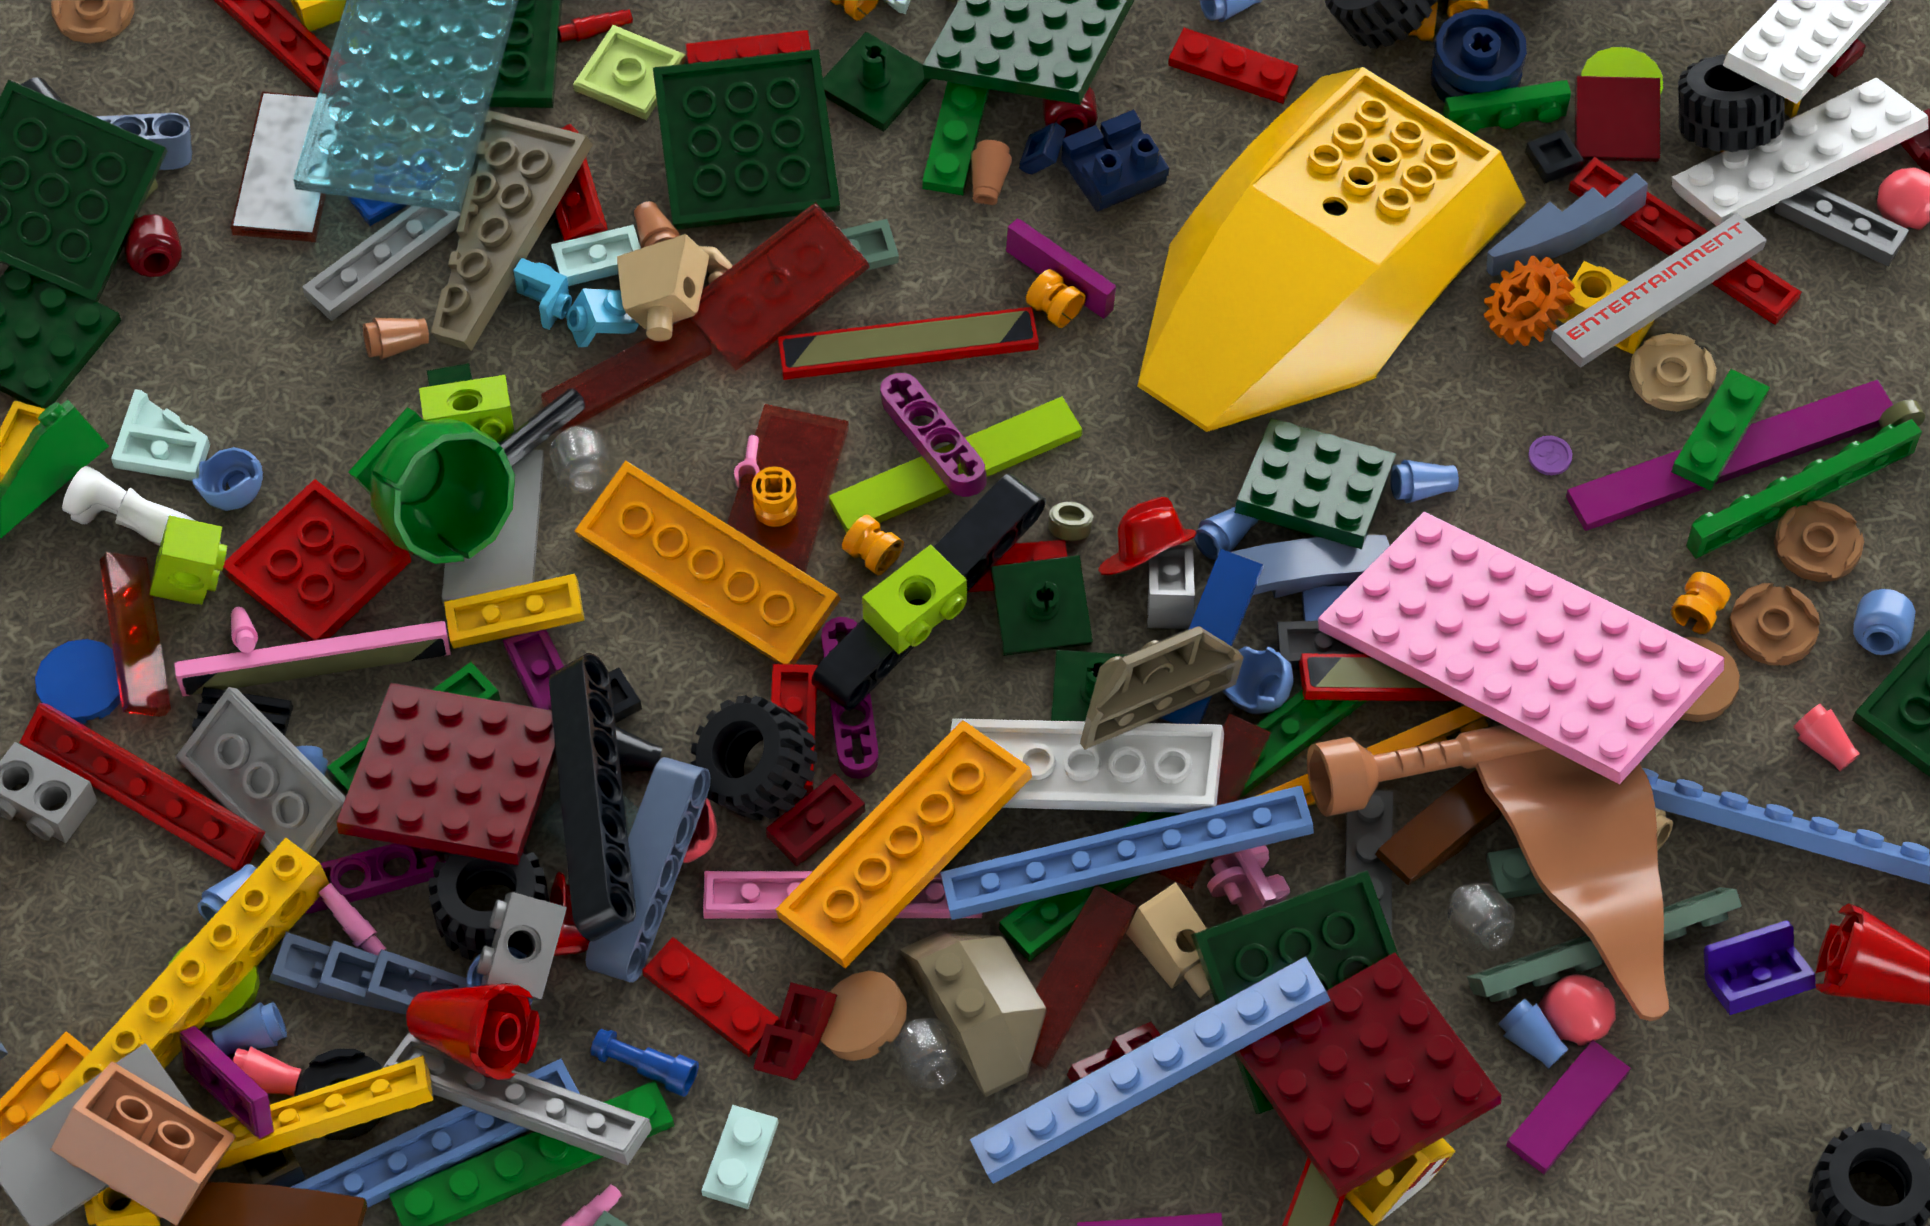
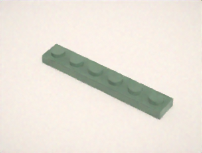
M1719 887L1663 907L1664 941L1687 934L1685 927L1700 921L1702 926H1710L1728 920L1727 912L1742 907L1737 889ZM1586 934L1467 976L1474 995L1489 997L1490 1001L1494 1002L1516 995L1517 986L1531 981L1534 987L1549 984L1560 979L1559 971L1573 966L1575 971L1588 970L1601 965L1602 960L1600 953Z

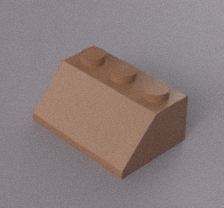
M111 1061L73 1106L50 1150L63 1157L69 1164L81 1168L103 1181L114 1191L123 1193L148 1208L154 1215L164 1218L177 1226L198 1198L233 1143L236 1135Z

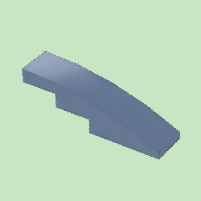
M1635 173L1606 197L1602 196L1592 187L1563 212L1552 202L1547 203L1487 252L1486 271L1491 276L1500 275L1502 270L1513 272L1514 264L1517 260L1525 266L1528 264L1531 256H1535L1541 262L1545 257L1553 259L1582 246L1611 230L1642 208L1646 203L1648 183Z
M1367 535L1362 549L1321 537L1265 544L1232 551V553L1263 564L1264 568L1253 595L1272 591L1274 598L1322 586L1349 587L1390 545L1386 535Z
M288 932L283 937L269 980L320 996L405 1015L413 998L421 992L467 987V978L382 949L379 955H375L337 941H333L330 947Z

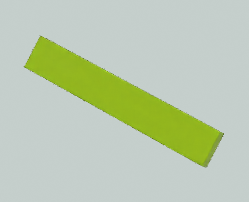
M1063 396L967 436L965 439L982 458L985 464L986 477L1081 437L1082 427ZM951 443L934 451L939 453L950 452L955 448V445ZM920 456L829 495V504L847 533L851 526L864 515L869 514L881 523L951 493V491L927 461ZM961 463L958 464V473L965 474V472L961 469Z

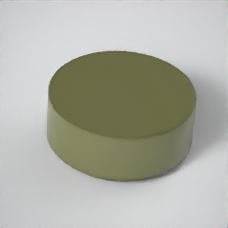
M1903 400L1886 409L1879 419V424L1881 428L1890 424L1898 426L1913 419L1919 427L1924 422L1926 416L1916 400Z
M1062 502L1050 509L1048 529L1054 536L1063 540H1082L1091 533L1093 514L1082 504Z

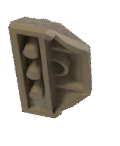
M1197 626L1161 641L1153 640L1145 644L1140 650L1124 657L1115 656L1109 659L1099 669L1080 740L1081 746L1086 750L1236 685L1244 657L1237 649L1202 627Z
M940 930L900 949V953L983 1096L988 1097L1026 1079L1045 1019L1046 1007L1004 937Z

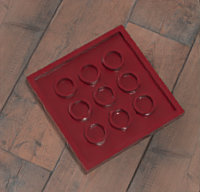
M390 683L337 819L338 834L518 865L556 759L552 710Z
M1395 952L1327 990L1326 992L1330 998L1329 1002L1235 1052L1337 1198L1501 1104L1500 1092Z

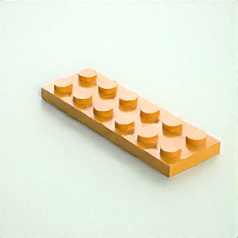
M626 460L575 529L576 534L581 539L778 664H796L841 600L839 594Z
M962 720L775 909L778 918L846 969L1032 778L1030 767Z

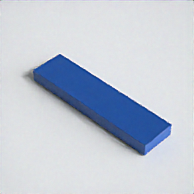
M1220 549L1189 629L1200 626L1232 646L1264 568L1263 564ZM1212 695L1162 716L1160 719L1173 724H1201Z

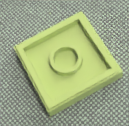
M612 25L573 83L574 91L647 120L657 105L653 67L684 64L686 61L685 54Z

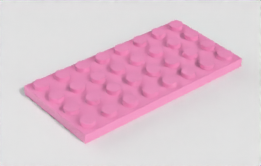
M1423 512L1318 618L1319 631L1618 784L1622 783L1724 670V657L1426 512Z

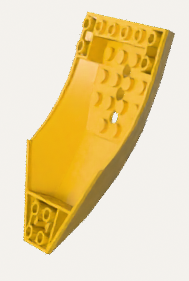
M1364 67L1322 76L1241 153L1195 208L1171 241L1137 387L1204 431L1209 432L1352 388L1375 379L1403 339L1447 286L1525 207L1526 201L1501 151ZM1384 156L1386 158H1389L1392 162H1381L1376 158H1381ZM1363 179L1368 185H1358L1352 181ZM1337 201L1345 206L1347 212L1340 216H1334L1327 213L1322 205Z

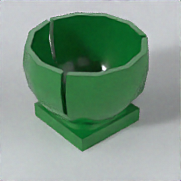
M408 407L348 472L371 496V507L384 533L401 549L433 564L462 562L464 558H472L496 540L513 510L515 473L504 449L490 435L465 422L453 419L424 421L415 411Z

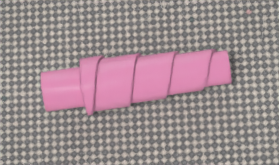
M235 607L231 613V638L233 644L241 652L249 653L254 650L257 644L258 633L246 610L243 607Z
M332 883L319 892L324 903L333 912V916L342 925V929L351 938L352 943L357 949L361 947L364 951L379 955L381 949L386 950V947L376 936L377 931L369 921L364 919L355 907H352Z
M610 1184L600 1195L593 1198L586 1206L584 1205L576 1214L570 1216L561 1226H593L604 1210L608 1212L622 1197L621 1192Z

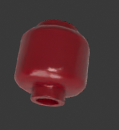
M1090 86L1080 105L1043 98L1045 126L1057 122L1066 129L1065 137L1095 126L1097 123L1096 98Z
M156 214L135 218L124 243L126 258L132 270L146 277H160L173 271L182 258V247L178 231L173 222L164 216Z

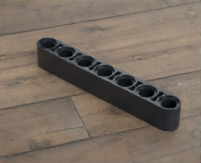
M1008 473L934 546L967 579V592L1038 520L1045 508L1046 498L1013 474ZM915 599L909 603L912 605H922L926 601ZM862 619L821 661L814 671L811 683L846 711H850L914 647L910 645L898 654Z
M586 653L552 673L549 677L572 915L581 935L587 940L594 942L632 922L636 917V906L610 676L605 664L598 656Z

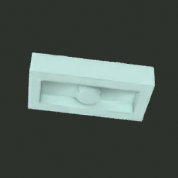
M634 225L551 244L557 271L567 276L568 286L619 274L617 256L641 249Z
M732 1105L702 1188V1196L745 1209L749 1208L778 1126V1118Z

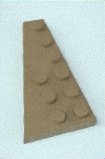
M487 110L484 121L487 125L484 141H479L476 152L480 158L476 174L470 177L456 231L460 236L457 250L451 251L448 266L451 268L448 285L441 290L431 329L432 335L438 342L472 351L513 282V270L521 258H527L592 148L593 144L587 135Z

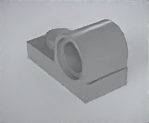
M1177 545L1166 549L1148 560L1147 628L1189 629L1193 619L1195 597L1193 546Z

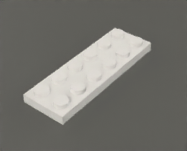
M1778 0L1730 49L1723 66L1797 104L1891 0Z
M1874 78L1784 122V128L1780 130V135L1777 138L1770 139V143L1764 146H1756L1755 149L1738 150V152L1724 151L1673 176L1672 188L1681 198L1716 226L1736 213L1745 220L1779 203L1781 200L1806 190L1927 130L1928 115L1878 78Z
M952 719L951 731L964 720L1030 767L1032 778L1003 808L1188 813L1217 806L1224 740L1222 725L1146 723L1084 750L1080 744L1084 721Z

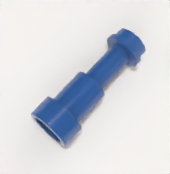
M600 1029L593 1040L590 1053L592 1056L597 1057L599 1061L604 1063L608 1057L637 1068L638 1074L665 1084L667 1091L683 1097L688 1094L698 1073V1061L683 1055H678L675 1058L650 1047L644 1051L616 1040L617 1032L613 1030L606 1031Z

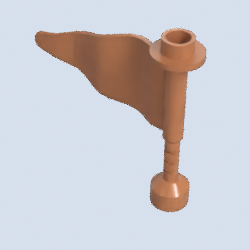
M1505 725L1463 732L1452 740L1373 755L1350 737L1314 743L1309 746L1307 753L1309 784L1318 809L1326 817L1364 809L1378 787L1379 782L1462 766L1466 769L1476 768L1485 791L1500 809L1515 834L1530 870L1541 889L1590 937L1616 983L1639 1018L1654 1021L1661 1019L1668 1012L1669 1000L1663 963L1664 910L1658 869L1655 802L1652 787L1640 763L1621 784H1618Z

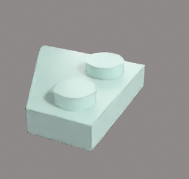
M135 389L111 461L113 467L117 469L192 481V479H198L199 463L206 460L210 443L208 436L193 426L185 425L181 422L178 415L167 408L162 410L149 401L145 392Z

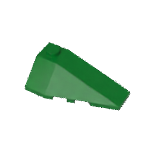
M68 399L61 405L59 402L53 403L38 417L40 423L33 428L0 482V539L73 478L81 468L87 466L109 447L97 430Z

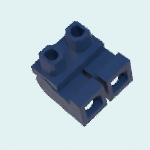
M1134 109L1102 122L1100 130L1095 125L1063 138L1061 161L1096 212L1166 184L1169 167L1159 153V149L1151 136L1147 133L1144 134L1141 130V120Z

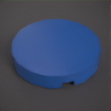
M89 639L68 641L53 649L41 661L35 676L36 693L41 703H47L79 723L85 724L88 723L87 720H93L97 717L101 719L109 715L122 702L127 689L125 667L117 652L103 642Z

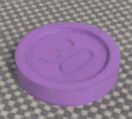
M1542 436L1531 444L1528 458L1532 467L1538 472L1545 475H1558L1569 468L1572 461V450L1568 443L1559 437Z

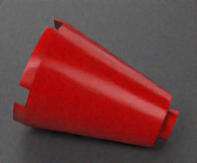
M1849 903L1843 906L1838 913L1845 915V918L1840 926L1830 924L1820 948L1816 973L1826 971L1824 984H1816V989L1830 996L1930 1006V951L1861 907Z
M510 983L421 992L413 998L406 1012L407 1027L413 1037L476 1072L496 1080L510 1079L516 1075L511 1072L519 1063L527 1064L531 1059L538 1041L540 1019L538 1011L531 1010L528 998L533 997L530 992L519 985Z

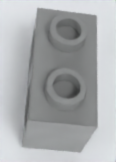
M14 742L0 760V817L12 820L15 816L25 821L27 828L39 838L49 841L53 836L67 843L98 801L90 781ZM21 783H27V785L24 788L17 791H11V789L14 786ZM65 803V805L58 810L48 811L50 807H52L55 804Z

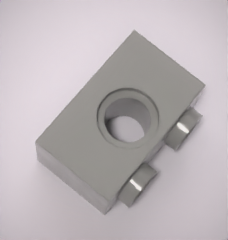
M514 892L506 894L504 901L497 900L489 927L496 929L491 947H483L477 966V973L483 975L481 986L502 983L515 984L530 992L533 998L529 999H542L567 907ZM514 932H522L530 940V951L523 959L514 957L508 950V940Z

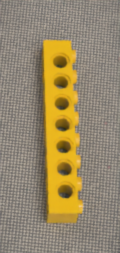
M285 837L28 1119V1122L102 1073L111 1061L114 1063L118 1062L144 1043L147 1044L165 1069L182 1050L179 1037L180 1032L194 1025L200 1030L205 1024L204 1021L254 966L257 967L284 937L285 933L320 897L319 892L330 884L321 863Z

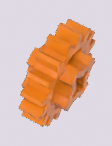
M1531 256L1528 264L1525 266L1519 260L1515 261L1514 271L1511 273L1502 270L1500 273L1503 281L1500 284L1491 283L1490 288L1495 292L1494 296L1484 299V303L1490 308L1484 313V318L1490 323L1489 327L1510 345H1513L1518 340L1523 346H1528L1531 337L1534 336L1539 342L1544 341V331L1547 329L1551 331L1557 329L1558 327L1555 322L1558 318L1567 319L1569 317L1564 307L1575 302V299L1569 293L1575 288V285L1568 278L1569 274L1549 257H1545L1540 262L1535 256Z

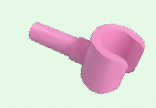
M755 435L748 437L745 459L738 463L734 470L735 483L738 488H740V479L743 475L752 474L755 476L760 471L756 461L759 438Z

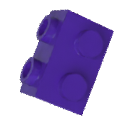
M1787 920L1707 945L1704 948L1705 980L1729 1015L1816 988L1815 973L1794 947V928Z

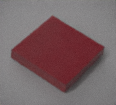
M1576 77L1575 147L1583 160H1592L1594 157L1598 160L1658 162L1660 160V78Z

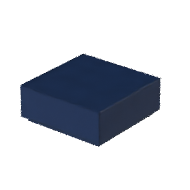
M1055 122L1030 134L1020 160L1019 169L1033 175L1055 164L1066 129Z

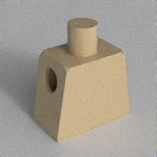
M686 234L617 256L623 308L632 319L646 329L647 337L654 341L670 339L672 337L673 323L693 317L699 309L709 255Z
M1174 883L1138 907L1126 934L1171 989L1186 980L1200 999L1212 993L1191 934L1207 928L1179 886Z

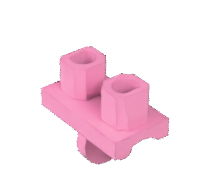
M1266 845L1212 858L1214 862L1211 864L1215 876L1207 884L1213 897L1227 895L1231 904H1237L1243 915L1283 901L1290 893V888L1283 876L1276 874L1266 877L1261 868H1264L1269 860V850Z

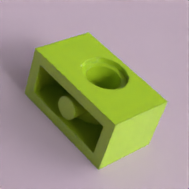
M505 375L419 388L424 421L453 419L465 422L490 435L498 443L514 432Z
M169 515L157 553L149 595L189 604L203 605L207 590L216 591L219 574L225 562L227 545L220 544L222 526Z
M930 544L862 596L863 619L900 654L910 645L913 647L920 645L930 635L932 628L944 619H953L963 610L967 602V579ZM915 599L926 601L922 605H912L909 602Z

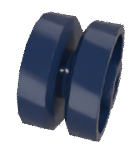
M1469 9L1456 13L1445 21L1436 36L1434 57L1431 65V85L1438 98L1445 102L1446 98L1520 87L1522 69L1527 54L1526 38L1520 27L1506 15L1489 9Z

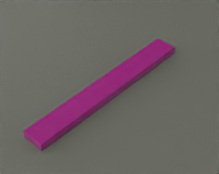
M1877 379L1753 423L1749 426L1715 485L1879 427V419L1882 413L1892 406L1893 403ZM1680 449L1567 489L1566 498L1584 531H1588L1705 488L1671 472L1673 464L1682 450Z

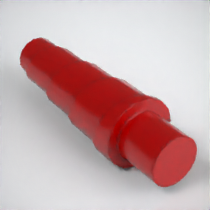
M623 9L612 13L607 12L596 16L591 15L571 19V23L558 27L559 41L562 43L576 39L577 42H580L581 40L608 32L612 25L622 27L625 24L633 23L631 11Z

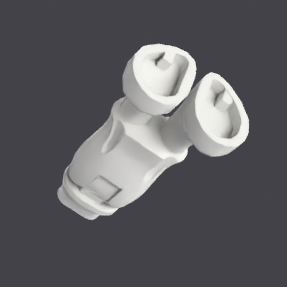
M89 466L81 468L73 477L62 504V510L71 514V520L80 524L90 523L103 510L117 515L116 524L136 531L160 546L169 515L194 520L181 512L142 498L132 488L125 491Z

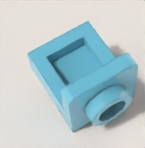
M521 258L513 270L517 293L540 302L539 311L542 327L550 330L556 319L565 318L571 307L572 296L569 295L567 276L556 272L547 264L533 263Z
M582 289L566 315L568 328L572 331L578 347H588L596 333L630 334L635 332L639 326L625 312L622 305L621 290Z

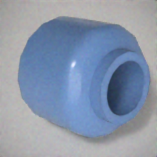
M1879 589L1867 593L1862 597L1857 606L1853 627L1856 641L1864 649L1876 655L1898 653L1905 649L1911 640L1915 622V608L1904 594L1895 590Z

